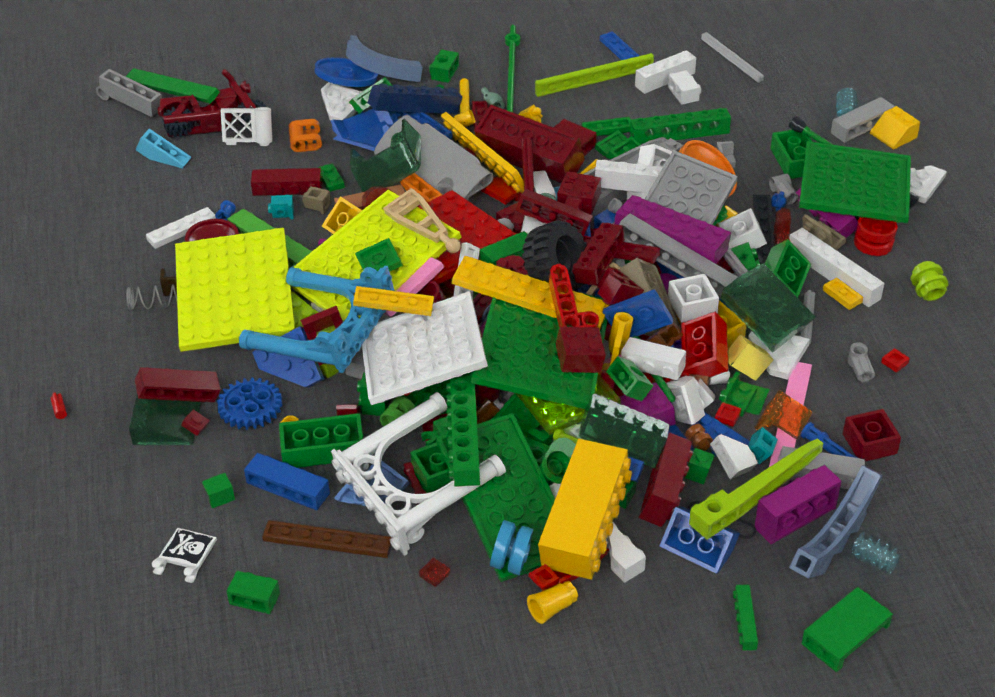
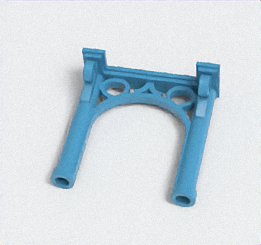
M388 266L380 268L379 271L366 267L360 274V279L354 280L306 272L299 268L291 267L286 276L287 284L294 287L340 294L346 297L351 302L347 318L333 332H319L314 340L308 341L294 340L245 329L240 334L239 346L247 350L257 349L335 365L339 373H343L347 366L350 365L355 354L360 350L364 341L369 337L370 332L377 325L383 313L386 312V310L353 306V295H355L356 286L395 291Z

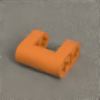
M316 119L295 120L289 124L290 146L293 151H315L322 147V139L318 135L320 124Z

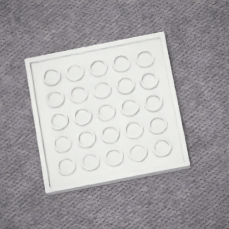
M470 291L434 303L431 316L404 313L380 321L374 326L369 337L362 344L368 399L371 405L382 403L385 400L402 396L415 390H421L424 387L438 384L454 377H460L463 374L488 366Z

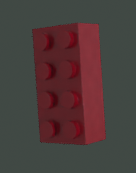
M670 432L668 433L655 456L638 518L662 527L666 520L670 521L674 512L673 508L678 507L681 501V497L678 495L682 492L685 481L682 479L686 477L689 466L686 464L687 462L689 463L693 451L690 450L692 441Z

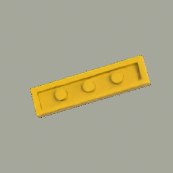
M356 286L353 306L431 316L434 296Z

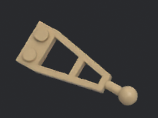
M409 189L383 208L385 214L396 223L436 243L441 240L446 244L448 252L456 253L460 250L461 244L459 240L447 236L448 232L425 199L414 189ZM418 205L428 215L419 223L403 217ZM434 223L438 231L434 233L426 228Z

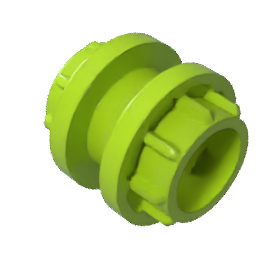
M925 261L914 267L910 279L916 287L915 291L919 297H923L927 301H933L941 298L946 293L948 280L943 275V269L939 264Z

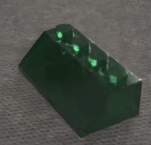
M593 393L584 409L578 437L592 442L628 449V457L643 461L645 465L655 468L667 440L670 424Z

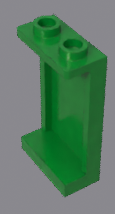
M857 587L804 630L801 644L831 669L838 672L843 667L845 658L882 627L887 629L890 626L893 613L887 607L874 600L870 594Z

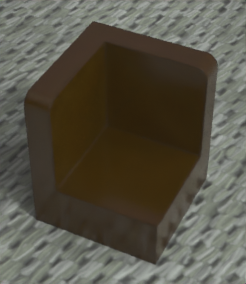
M162 268L160 283L163 296H170L172 285H174L177 294L176 276L166 277L165 268Z

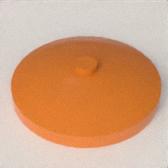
M688 141L679 150L682 154L735 175L734 169L727 158L717 148L704 141ZM737 182L733 187L731 193L729 194L728 198L735 192Z

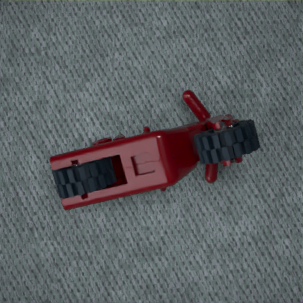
M223 69L222 75L228 80L230 88L219 90L220 93L211 104L200 107L192 94L191 96L160 99V107L157 109L159 117L162 116L168 137H183V135L222 132L221 108L255 109L266 107V105L262 101L259 102V99L254 101V99L249 98L248 93H251L250 83L244 80L238 85L228 70ZM225 113V119L231 122L234 115L232 113ZM243 113L240 117L248 123L251 120V113ZM194 121H197L200 126H194Z

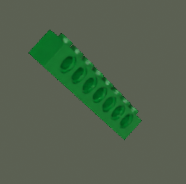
M473 371L446 381L447 393H451L447 394V407H451L447 408L448 420H452V422H448V434H452V436H448V447L453 449L448 450L449 463H453V465H449V477L454 478V487L480 485L475 384L471 383Z

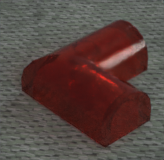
M780 209L776 213L774 227L775 246L787 239L790 241L791 214L789 209Z

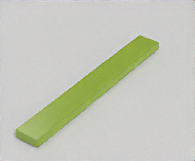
M650 53L536 80L535 94L539 97L635 74L636 70L653 64L654 56Z

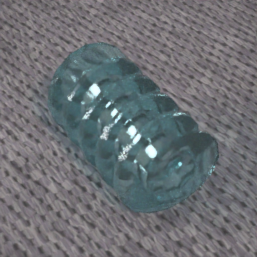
M843 88L836 94L838 117L858 108L857 93L854 89Z
M865 531L858 536L852 548V553L855 551V558L862 556L863 562H868L871 559L870 564L872 566H876L879 563L878 568L883 570L887 567L886 572L888 574L893 573L902 553L897 554L896 546L890 551L889 543L881 547V539L873 543V535L865 539Z

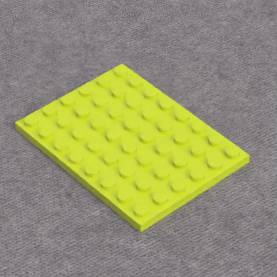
M387 190L296 264L294 268L345 279H360V274L363 270L355 253L389 238L403 265L390 271L393 287L396 291L429 258L436 259L447 249L446 244L441 240L436 243L396 223L386 215L383 208L399 197L394 192ZM416 207L403 217L419 223L428 215L424 210ZM442 222L447 229V236L449 238H456L458 240L461 238L459 231ZM434 223L426 228L434 233L438 231ZM291 286L292 289L323 310L337 306L343 322L347 318L351 302L346 297L340 294Z
M284 228L175 244L180 352L239 343L240 334L245 329L279 337L295 329L291 286L286 282L289 266Z

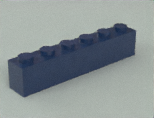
M380 84L372 86L367 103L375 111L447 112L448 114H457L463 96L457 92V89L452 87L444 89L441 87L429 88L427 86L415 87L412 85L406 87L397 84L394 86Z

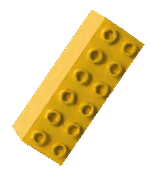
M578 438L538 543L541 566L546 564L551 570L592 580L594 573L599 571L601 564L599 558L606 551L607 536L612 534L613 519L618 517L620 510L619 502L624 500L626 493L625 485L630 483L632 471L629 470L631 459L628 458V449Z

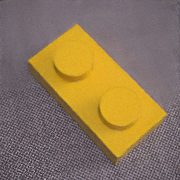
M837 277L823 285V291L848 310L863 302V296Z

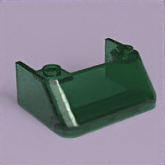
M405 118L402 120V131L392 136L390 147L365 161L354 149L350 150V169L362 192H366L374 186L390 187L415 173L421 166V135Z

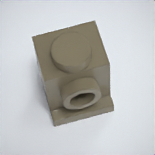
M311 186L302 198L305 208L318 210L321 214H325L331 205L330 191Z

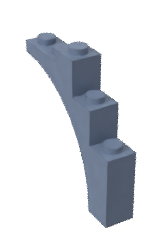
M862 465L837 510L811 541L798 548L789 568L808 579L825 574L834 554L841 553L850 534L859 531L867 514L866 510L883 475Z

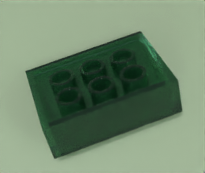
M764 263L736 278L723 289L721 299L772 353L816 318Z
M137 394L129 426L133 445H193L195 434L181 426V424L193 409L198 413L200 412L201 402L138 399Z

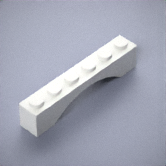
M554 483L549 486L554 498H556L561 484ZM613 523L612 534L607 536L606 539L607 548L610 549L611 570L625 583L645 570L646 556Z

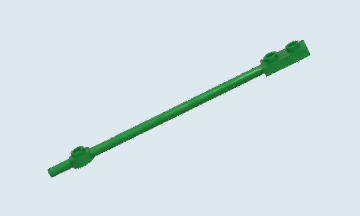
M515 25L510 26V33L505 36V44L509 46L507 111L513 112L515 47L520 44V35L516 34Z

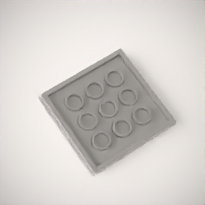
M673 150L645 200L655 202L658 205L712 225L735 186L738 176Z

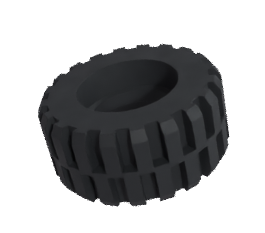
M561 220L532 229L527 235L526 243H524L522 249L524 250L522 254L525 261L524 268L527 270L528 276L549 283L551 267L561 264L568 270L573 291L584 285L575 281V274L572 272L574 263L578 261L581 252L587 247V243L583 240L584 237L581 233L577 232L578 229L571 226L570 223Z

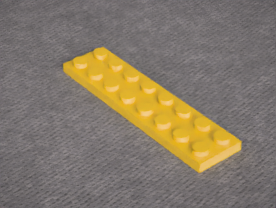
M447 112L441 115L444 120L443 125L452 132V139L454 141L458 140L463 148L471 149L481 163L484 162L490 171L493 169L497 177H502L508 186L511 184L517 193H523L524 181L517 169Z
M464 256L452 278L451 284L557 318L550 286L546 281L468 256ZM573 291L578 313L595 312L599 316L598 327L600 331L605 319L603 309L609 305L605 304L601 299Z

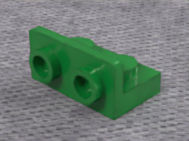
M736 371L733 378L729 377L726 390L723 389L721 391L719 400L741 408L740 416L743 417L757 392L758 386L740 381V372Z

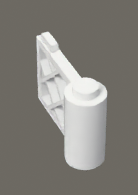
M221 108L222 140L226 142V145H236L237 142H257L260 146H268L272 142L271 108ZM225 113H232L236 118L230 123L225 119ZM243 113H251V120L248 123L240 117ZM237 119L245 125L240 131L233 126ZM247 127L252 132V138H246L241 132ZM229 128H232L237 133L234 138L226 137V131Z

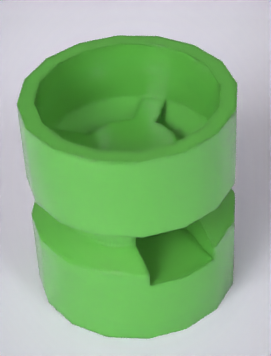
M396 397L380 416L382 426L384 427L414 409L415 405L405 397Z

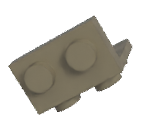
M806 214L802 217L804 229L836 251L846 243L844 236L820 220L817 222Z

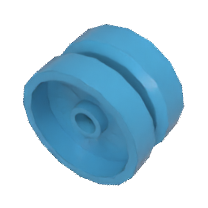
M504 520L493 549L490 567L501 570L507 558H510L508 572L520 576L532 543L530 542L533 529L522 526L516 538H514L515 523Z

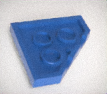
M301 326L281 336L294 340L308 341L305 330ZM262 350L252 352L258 368L272 375L308 388L324 380L322 371L316 361Z

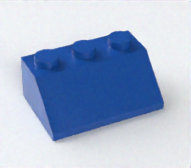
M675 507L659 546L718 574L732 554L740 533L726 527L707 540L689 525L690 510L685 507Z

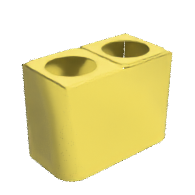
M739 335L728 349V363L755 381L773 361V358L765 349L742 335Z

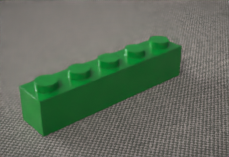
M736 585L732 595L736 601L734 602V610H737L736 622H739V625H737V632L740 633L739 645H742V651L757 650L758 638L750 585Z

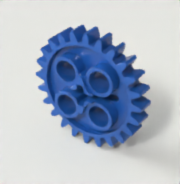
M253 377L250 381L243 378L242 383L236 380L235 386L229 384V389L224 388V394H219L220 399L217 400L218 413L220 418L224 419L225 424L230 422V427L237 424L238 429L245 426L246 430L250 426L256 429L258 424L264 427L265 421L271 423V418H277L276 413H280V407H282L281 393H279V388H275L274 383L269 385V380L262 383L261 378L254 381Z

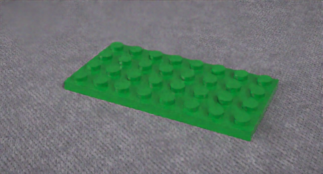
M511 413L477 424L479 464L491 456L497 455L504 464L506 473L499 477L495 476L462 497L490 560L504 520L515 523L514 538H516L522 526L533 529L530 542L532 543L527 561L523 565L521 576L541 567L538 543L555 498L514 414ZM447 433L436 437V442L449 469V465H453V463H449L448 450L453 449L448 447V436H452V434ZM507 558L501 570L494 568L500 582L518 577V575L508 572L510 558Z

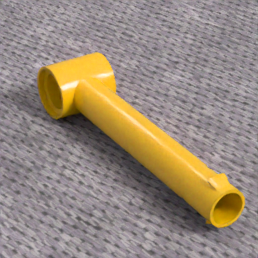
M463 78L460 80V95L463 96L460 103V114L455 115L454 119L464 127L475 123V118L469 107V80Z

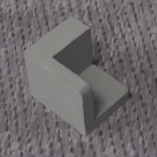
M733 141L717 142L716 148L735 168L736 161L733 156Z

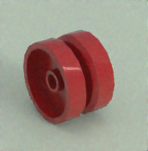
M859 217L856 227L857 231L854 236V245L859 251L871 256L888 254L894 245V238L898 229L897 222Z

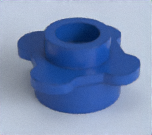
M783 191L779 194L775 193L771 199L772 207H775L777 212L787 202Z

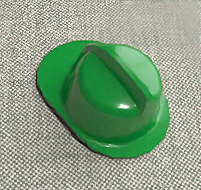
M558 438L548 448L540 465L541 472L546 481H552L556 484L562 483L576 446L572 440Z

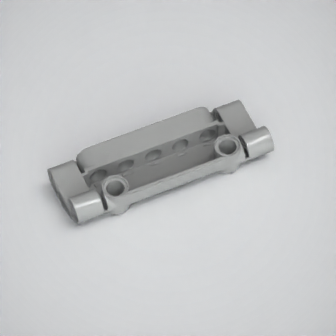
M409 115L400 118L387 130L374 151V154L386 162L390 170L401 177L413 171L441 194L453 190L468 201L469 197L488 186L493 180V174L481 166L480 161L474 155L429 124H421Z

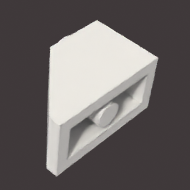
M718 435L710 444L730 479L750 472L758 464L754 453L751 452L748 445L727 436Z

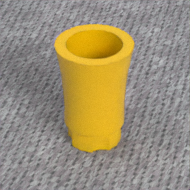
M569 581L562 584L559 583L552 588L529 595L527 597L528 609L538 623L544 624L552 616L576 602L578 592Z

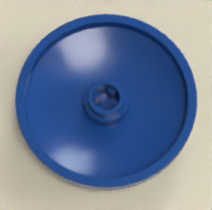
M324 58L315 63V74L333 84L348 87H366L377 82V73L366 70L347 58Z

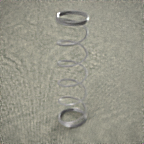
M155 285L149 308L145 306L139 287L136 290L135 302L133 288L128 287L126 292L128 309H134L138 293L143 306L146 309H150L154 302L155 291L161 306L166 309L170 305L173 290L177 300L175 287L172 285L169 303L164 307Z

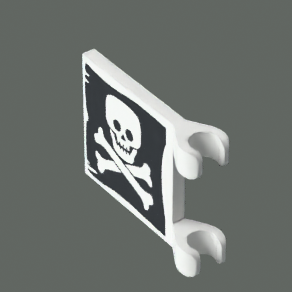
M177 528L160 556L152 562V567L155 568L153 573L161 575L166 563L186 567L184 570L185 581L193 583L199 568L211 551L217 538Z

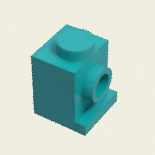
M271 196V203H268V213H272L273 218L290 217V219H294L293 196Z
M763 427L752 435L748 444L758 464L773 454L778 441L777 438Z

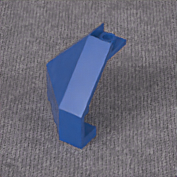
M371 109L344 120L333 119L330 121L332 130L337 134L333 139L375 151L383 135L399 120L398 117L401 113L398 111H375Z

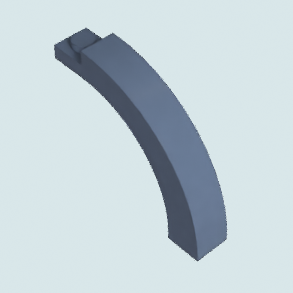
M350 35V40L347 42L346 56L353 63L383 76L420 82L423 67L419 61L397 59L377 53L364 46L357 36Z

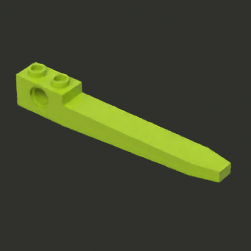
M817 438L804 444L729 494L723 489L715 494H711L705 501L692 507L689 525L708 540L756 506L763 496L770 495L805 468L822 452L823 442Z

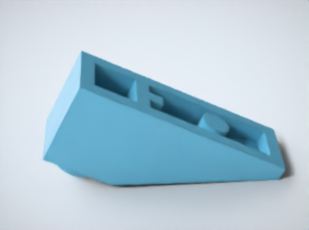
M148 129L140 138L136 147V151L149 160L183 168L191 159L190 155L151 129Z

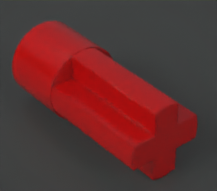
M55 392L50 397L53 411L57 419H64L67 416L62 394H56Z

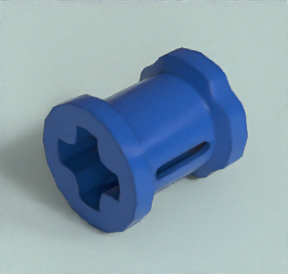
M228 200L223 201L220 205V210L215 214L216 219L227 220V218L231 217V214L236 210L235 204Z

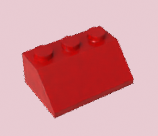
M715 311L681 323V332L683 333L681 337L682 350L686 351V365L683 372L708 377L727 372V323Z

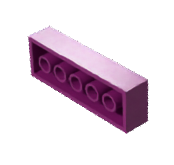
M632 195L616 212L614 224L619 225L622 219L628 214H632L715 264L728 251L731 232L708 224L705 221L692 218L689 215L679 213L673 209L663 207L655 202L642 199L639 196Z

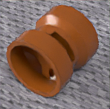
M701 424L692 425L685 433L686 439L692 441L694 449L698 448L706 451L713 441L712 437L705 433V429Z

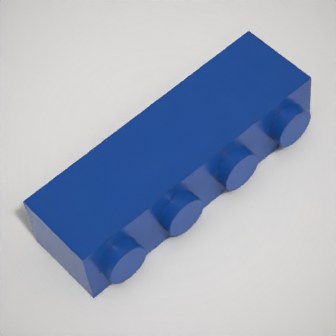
M257 453L244 469L246 483L314 510H318L330 494L328 479Z

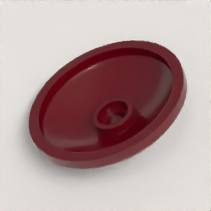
M207 219L194 224L188 229L185 234V242L236 235L239 232L237 227L230 221Z

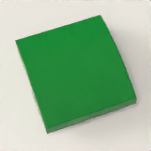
M617 130L598 142L594 149L611 160L641 144L632 136L627 138Z

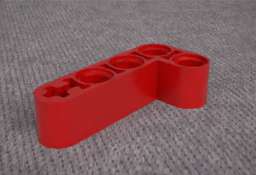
M561 264L552 266L549 275V286L559 327H598L599 316L595 312L578 313L567 268Z

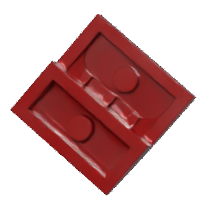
M502 177L493 178L488 186L480 190L505 205L511 200L519 201L522 194L521 192L517 193L511 184L508 186Z

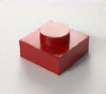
M894 348L882 357L881 363L897 373L909 364L910 358Z
M722 402L715 415V419L723 424L734 427L741 414V408Z

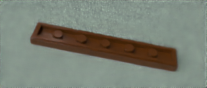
M268 520L262 536L263 541L382 558H388L391 548L390 539H392L389 536Z

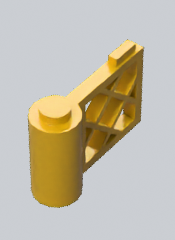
M618 312L613 318L608 342L609 351L612 353L610 365L618 355H621V351L630 337L633 317L625 312Z

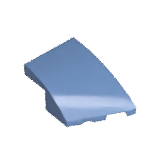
M381 461V471L386 480L395 488L403 491L410 484L409 481ZM372 464L367 471L373 469L374 464ZM373 478V479H371V480H365V481H366V482L370 485V487H371V486L373 485L375 479ZM346 483L334 497L339 502L366 506L364 498L356 495L352 484L348 485ZM378 495L380 499L385 503V500L388 496Z

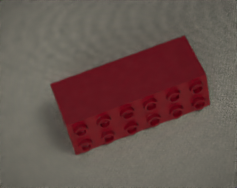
M494 105L489 106L474 130L476 137L504 160L522 169V139L530 138L532 140L533 172L546 171L549 179L562 183L567 171L577 173L585 160L578 136Z

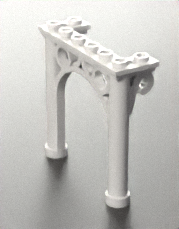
M438 392L431 395L429 400L341 452L340 449L337 451L333 449L331 451L333 456L331 462L338 471L335 474L341 484L353 485L356 495L364 498L366 507L370 511L374 510L378 522L381 525L384 523L387 526L386 530L392 537L390 543L396 551L399 549L404 556L408 554L409 544L421 539L424 534L422 526L435 514L495 476L499 477L506 473L505 466L497 455H493L479 464L480 485L454 487L453 480L434 492L411 494L395 488L386 480L381 471V461L386 449L399 438L447 410V404ZM369 463L374 464L373 469L367 471ZM374 478L375 481L373 485L370 487V485L365 480H371ZM378 495L388 496L385 500V503L380 499ZM395 501L406 502V506L402 510H394L391 506ZM412 503L418 504L417 506L412 508Z

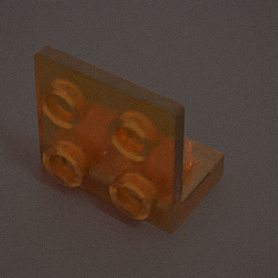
M778 390L768 403L754 428L756 430L766 426L769 428L773 424L794 439H798L812 415V411L781 390Z

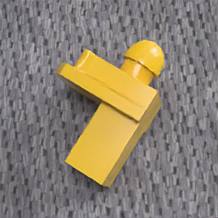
M534 104L518 114L540 123L543 117L541 115V108L535 107Z

